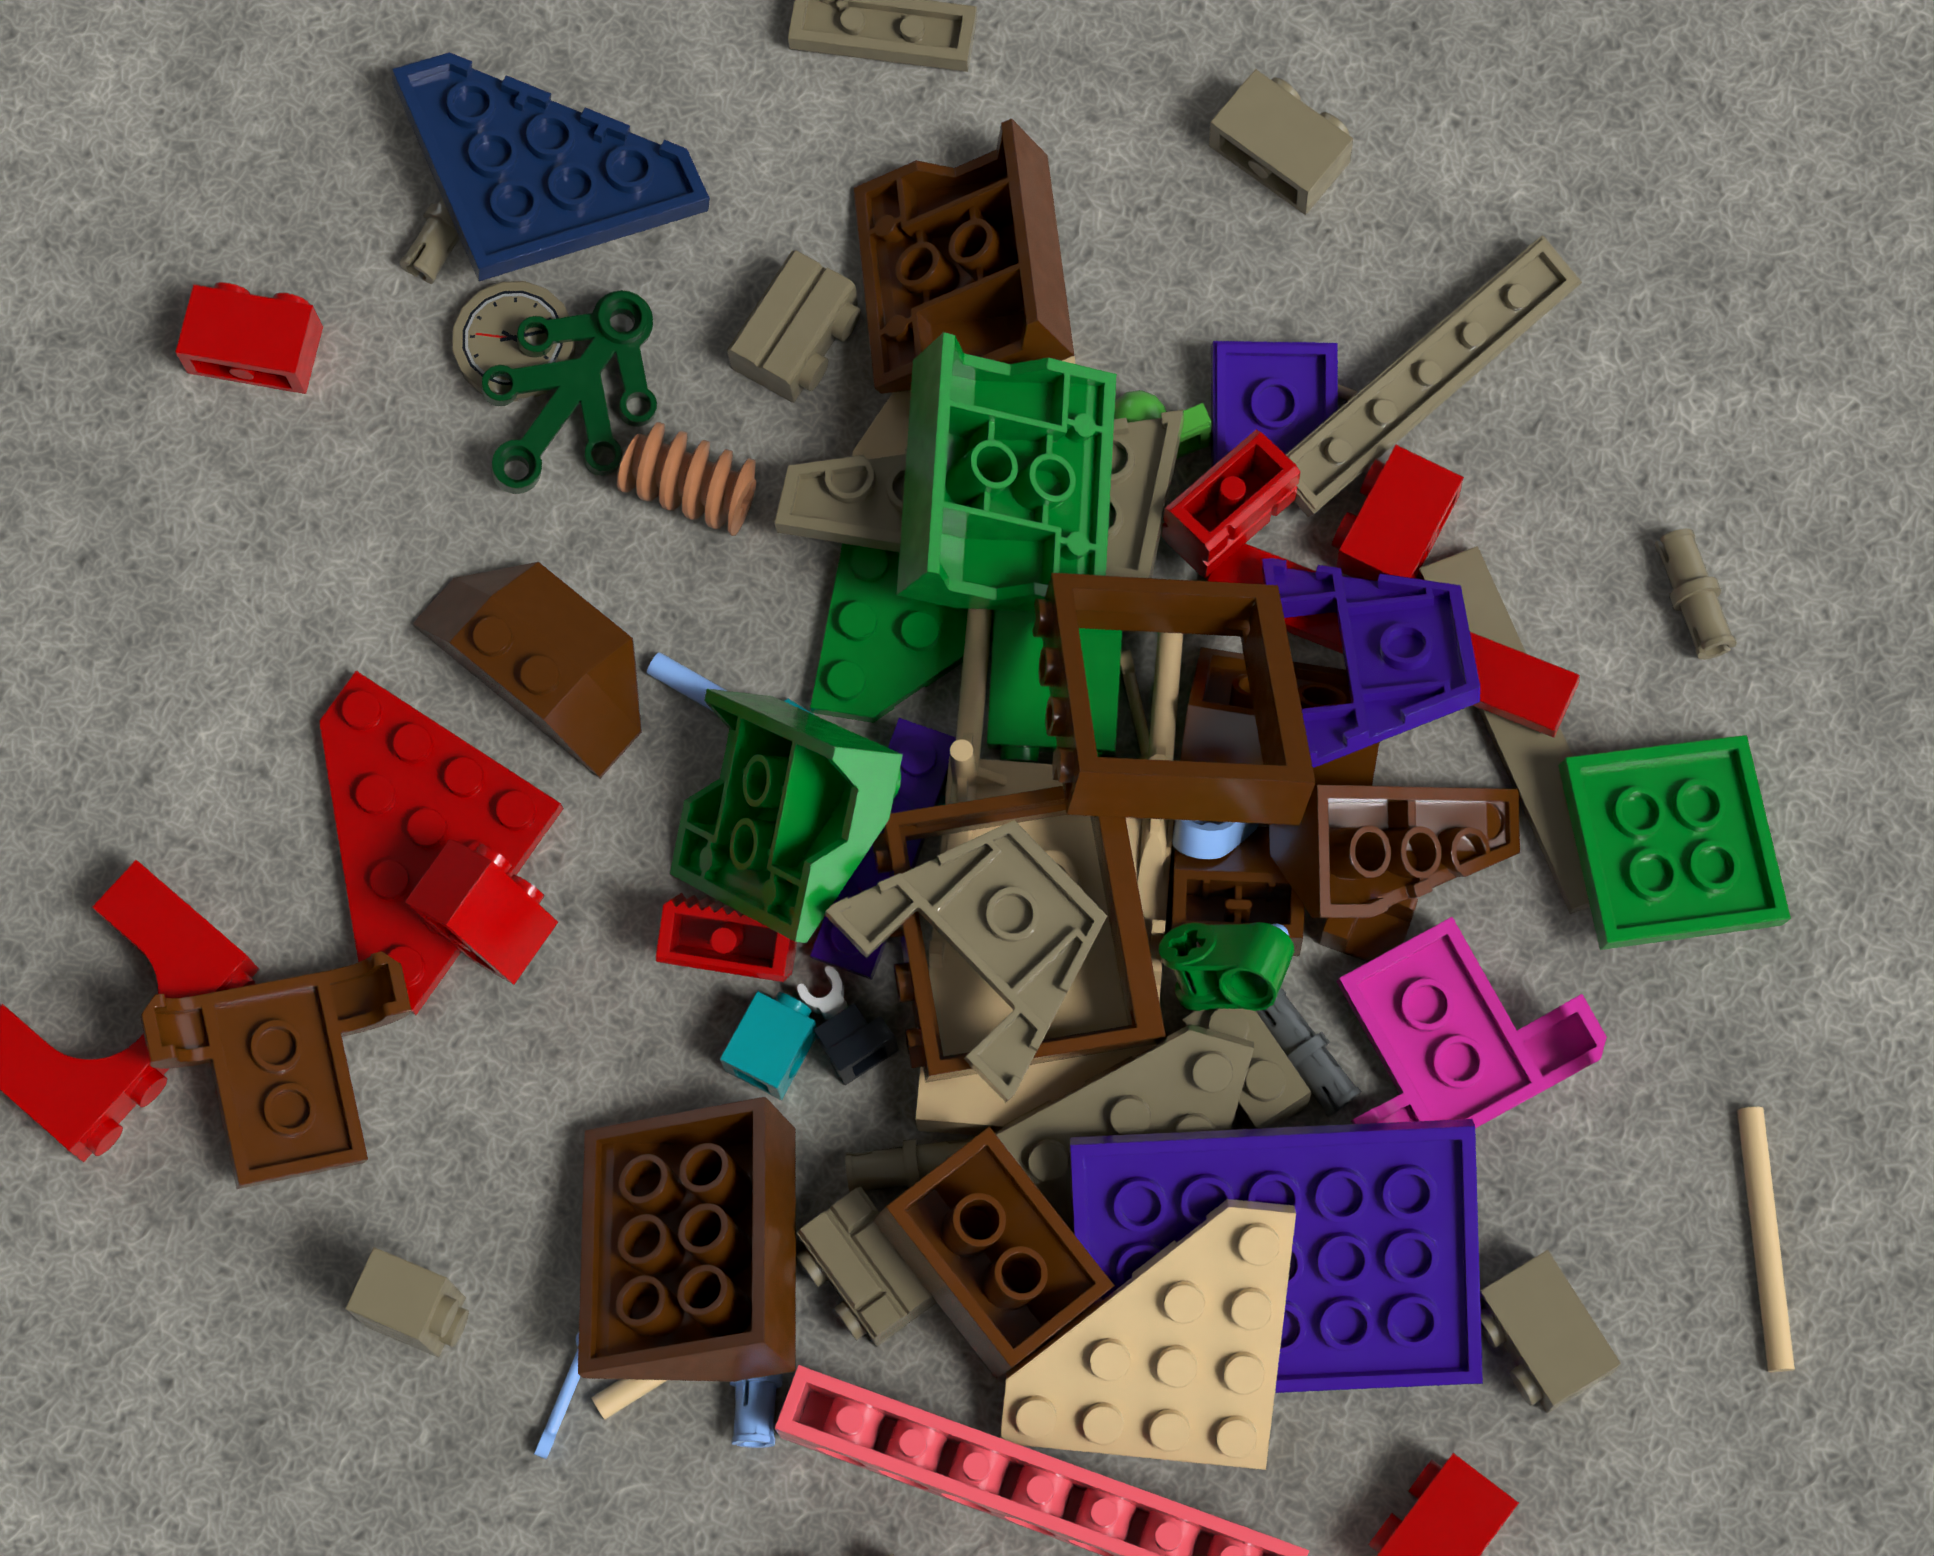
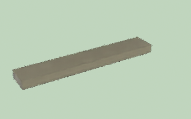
M1543 235L1532 242L1285 454L1301 471L1299 484L1296 485L1298 489L1294 501L1307 517L1316 513L1374 463L1376 459L1381 457L1582 283Z
M1478 546L1419 568L1418 576L1421 580L1461 585L1470 632L1526 653ZM1478 708L1514 789L1519 790L1520 804L1569 913L1572 914L1590 907L1558 765L1566 757H1573L1560 727L1555 738Z

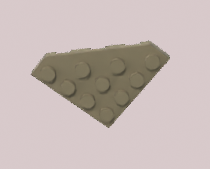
M1189 1024L1167 1036L1166 1040L1134 1058L1132 1056L1086 1080L1084 1085L1054 1101L1049 1100L1004 1125L1003 1129L995 1132V1134L1075 1235L1070 1137L1231 1130L1253 1054L1254 1042ZM955 1151V1152L951 1153L950 1155H948V1156L946 1157V1160H947L949 1157H951L954 1153H956L957 1151Z

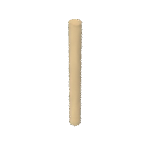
M1746 1107L1738 1109L1737 1115L1768 1372L1793 1371L1795 1366L1763 1107Z

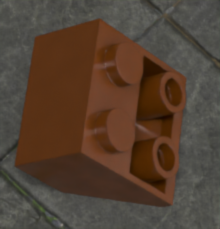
M1257 827L1241 844L1227 855L1217 859L1190 857L1175 848L1172 929L1183 924L1195 922L1206 925H1235L1255 922L1278 923L1284 925L1288 930L1290 939L1294 943L1295 952L1293 956H1300L1304 930V905L1270 856L1269 827Z

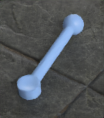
M579 1332L575 1339L577 1346L579 1345ZM578 1349L534 1452V1455L544 1459L548 1457L580 1379L578 1374Z

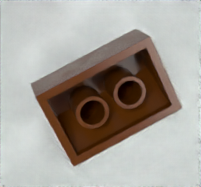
M1205 647L1200 648L1187 708L1180 761L1263 765L1243 653ZM1293 662L1302 709L1351 703L1346 670ZM1380 742L1313 768L1315 785L1372 786Z
M990 1127L887 1205L873 1220L996 1379L1013 1368L1114 1287V1284Z

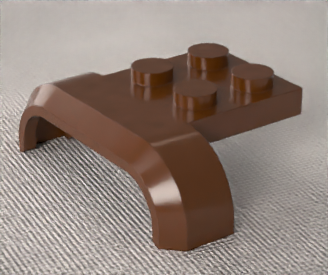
M381 951L373 953L369 958L349 966L184 998H165L164 994H156L140 1018L151 1067L168 1069L210 1063L236 1189H242L363 1164L368 1160L342 1037L379 1028L403 1019L411 1013V1007L401 964Z

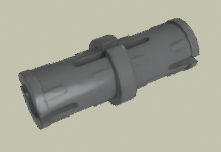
M1283 988L1279 990L1272 1006L1266 1010L1256 1011L1313 1096L1325 1110L1324 1113L1327 1117L1335 1114L1347 1105L1349 1100H1353L1361 1094L1362 1091L1359 1087L1353 1084L1326 1048L1330 1041L1323 1032L1315 1034L1286 996Z

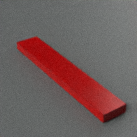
M1245 543L1210 574L1207 581L1264 584L1262 559L1269 558L1286 560L1288 569L1316 571ZM1336 613L1284 618L1287 632L1343 654ZM1470 632L1480 682V702L1473 706L1555 738L1579 685L1580 675Z

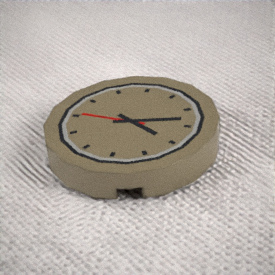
M526 281L500 282L479 291L462 307L453 327L452 351L464 379L479 393L482 394L483 375L492 366L505 365L515 369L574 358L575 341L555 343L546 355L537 358L525 355L517 345L518 327L526 318L540 316L551 320L569 317L564 304L548 289ZM531 328L524 333L525 340L533 346L542 345L547 341L546 333L539 328ZM501 376L494 377L488 384L490 390L498 395H504L512 389L511 382ZM550 390L519 394L514 401H519V398H528L533 395L535 398Z

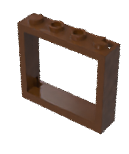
M1051 573L1045 598L1036 599L1034 602L1036 620L1032 632L1035 638H1042L1043 640L1038 668L1039 683L1041 686L1049 687L1050 697L1046 706L1045 727L1048 736L1056 737L1057 748L1053 756L1052 777L1053 780H1058L1059 783L1063 784L1067 815L1300 825L1316 782L1278 585ZM1079 628L1240 637L1263 765L1097 757Z
M1063 786L891 813L888 822L882 829V833L878 835L872 844L877 873L889 872V876L892 877L911 870L906 841L1002 826L1013 820L1020 823L1067 815ZM1090 816L1128 1025L1044 1039L1030 1065L1158 1044L1166 1036L1125 817ZM914 912L889 936V938L900 937L904 962L894 964L896 987L900 1003L912 1002L916 1027L905 1029L911 1068L923 1067L925 1083L978 1074L964 1060L970 1052L943 1056L919 913Z

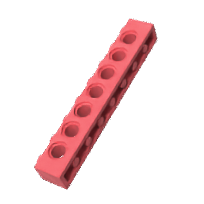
M800 1365L797 1367L775 1426L778 1435L784 1440L1102 1556H1308L1309 1550Z

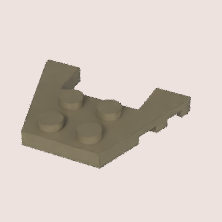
M1015 820L937 855V858L905 873H899L881 881L877 886L849 899L840 900L832 904L825 911V916L866 958L914 912H919L1013 1009V1012L964 1058L1005 1103L1016 1093L1033 1057L1107 918V915Z

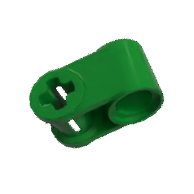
M1196 922L1183 924L1172 929L1163 937L1158 950L1164 965L1174 971L1177 979L1175 994L1180 1005L1194 1011L1208 1009L1266 1010L1274 1004L1295 952L1294 943L1289 935L1276 926L1261 922L1235 925H1206Z

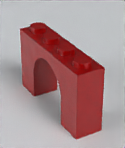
M137 860L127 868L92 906L110 926L149 959L156 974L158 994H164L165 998L191 997L255 985L252 977L260 969L249 956ZM4 1004L0 1006V1090L82 1162H85L92 1153L95 1156H100L108 1151L122 1134L123 1127L119 1123L136 1105L145 1107L154 1101L167 1084V1077L164 1074L169 1068L159 1069L150 1066L144 1033L132 1045L117 1054L99 1059H79L54 1049Z

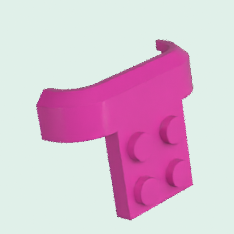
M1453 917L1349 972L1336 981L1400 1094L1351 1120L1352 1124L1473 1119L1476 1129L1599 1061L1602 1057L1607 1038L1583 994L1516 1030Z

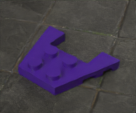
M1262 559L1264 585H1278L1284 618L1324 613L1337 614L1351 703L1302 709L1313 768L1480 702V682L1461 585L1379 574L1378 581L1344 577L1342 576L1341 568L1318 565L1316 572L1288 569L1286 560Z

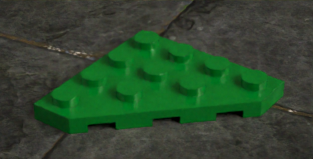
M842 543L810 705L811 713L870 723L876 722L892 711L896 705L923 687L926 688L963 663L968 608H953L897 596L899 552ZM993 610L991 641H993L995 610Z

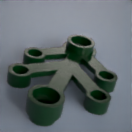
M613 291L603 296L596 303L592 313L551 320L540 316H531L521 322L517 331V345L529 357L537 358L546 355L555 343L591 339L593 341L578 359L515 369L505 365H495L484 373L481 391L485 400L494 406L509 405L519 394L558 388L521 440H509L496 449L492 458L491 473L499 488L508 493L521 494L535 487L541 476V456L579 403H581L588 440L584 453L586 468L591 473L599 476L609 475L617 470L622 459V449L612 435L601 372L614 354H616L625 391L619 404L621 419L630 426H644L654 418V413H656L657 409L656 397L647 386L640 347L650 337L653 328L652 311L642 297L630 291ZM618 314H624L632 320L633 327L627 332H618L611 326V318ZM539 328L546 333L547 341L542 345L533 346L525 340L524 333L528 329ZM498 376L505 377L511 382L512 389L504 395L495 394L488 385L491 379ZM632 398H642L648 402L650 410L643 416H635L628 411L626 403ZM597 447H608L613 451L615 459L608 465H599L593 460L591 452ZM511 461H521L527 466L528 474L519 480L511 479L506 475L504 467Z

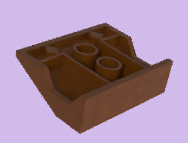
M1012 118L1001 123L997 149L953 168L916 160L854 187L874 387L879 393L910 391L913 359L943 332L955 335L965 354L1007 364L1042 358L1062 361L1074 356L1048 155Z

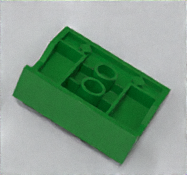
M944 332L913 359L897 596L953 608L1035 611L1034 602L1036 599L1045 598L1051 573L1106 576L1117 374L1052 358L1007 364L973 356L963 352L955 335Z
M706 689L704 701L729 728L720 778L684 800L670 875L794 942L807 943L825 916V911L834 903L888 822L893 799L898 793L901 784L900 765L903 754L773 696Z

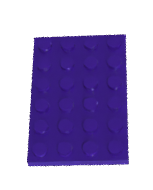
M1473 1119L1070 1137L1074 1233L1114 1284V1287L1100 1297L1102 1300L1131 1279L1134 1271L1174 1240L1176 1242L1180 1241L1207 1220L1206 1215L1227 1199L1293 1205L1296 1210L1275 1393L1483 1384L1476 1133Z

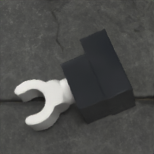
M826 966L825 973L832 984V990L827 996L823 998L813 997L804 984H799L797 990L802 1003L807 1005L812 1010L811 1012L822 1014L826 1022L813 1030L832 1067L844 1085H847L898 1052L899 1048L894 1034L881 1015L868 1023L855 1003L848 1007L844 999V986L839 973L833 967Z

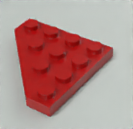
M355 671L319 720L357 957L358 962L369 958L371 954L382 951L399 962L403 970L411 1013L416 1016L458 958L461 951L405 903L406 899L450 839L473 851L479 843L490 847L512 865L506 874L510 878L513 874L517 875L564 808L554 798L366 676Z

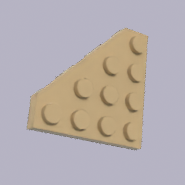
M1227 1199L1206 1215L1207 1220L1178 1242L1174 1240L1134 1271L1132 1278L1104 1300L1102 1298L1098 1299L1059 1330V1335L1032 1356H1026L1006 1372L1000 1438L1022 1446L1266 1470L1296 1219L1295 1206Z

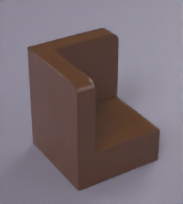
M1408 898L1388 907V911L1371 918H1328L1323 929L1320 945L1370 962L1404 943L1415 913L1418 898Z

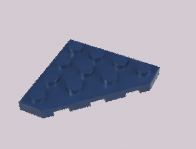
M450 52L392 69L394 88L478 281L704 213L709 209L710 198L687 148L665 139L661 145L631 133L630 125L586 107L581 113L552 101L551 93L507 75L504 80H500L472 68V61Z

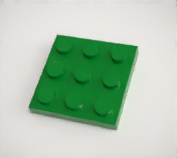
M1747 735L1566 757L1558 765L1600 950L1782 926L1791 919Z

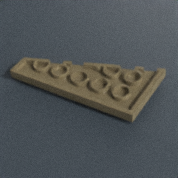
M1183 410L1161 413V418L1127 423V418L1114 419L1106 576L1152 578L1163 525L1164 509L1167 506L1184 423ZM906 454L867 459L864 455L788 465L775 518L777 533L900 553Z

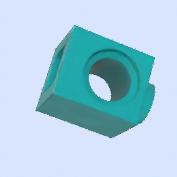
M757 991L720 1058L725 1072L782 1101L816 1039L813 1029L817 1026L815 1020L809 1018L812 1010L801 1001L785 993L778 992L775 998L772 999Z

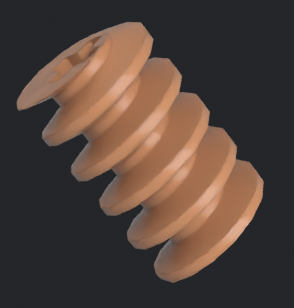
M656 422L647 435L637 434L632 439L620 464L617 477L619 491L630 492L636 487L638 497L643 501L650 502L659 496V502L662 508L674 511L682 504L684 516L691 520H696L705 513V522L708 527L713 529H719L728 521L730 535H737L753 501L757 483L756 479H754L756 460L748 458L738 472L732 470V450L725 449L715 463L709 461V441L702 440L691 454L686 452L688 437L684 431H679L670 444L664 443L665 424L661 422Z

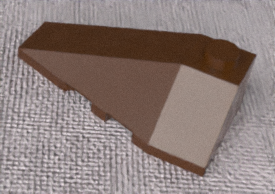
M1314 785L1300 825L1269 824L1270 856L1312 918H1371L1388 911V907L1408 898H1418L1433 891L1432 888L1457 877L1469 876L1519 854V790Z

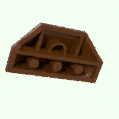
M540 562L453 578L412 623L415 628L599 779L602 778L642 733L633 638Z

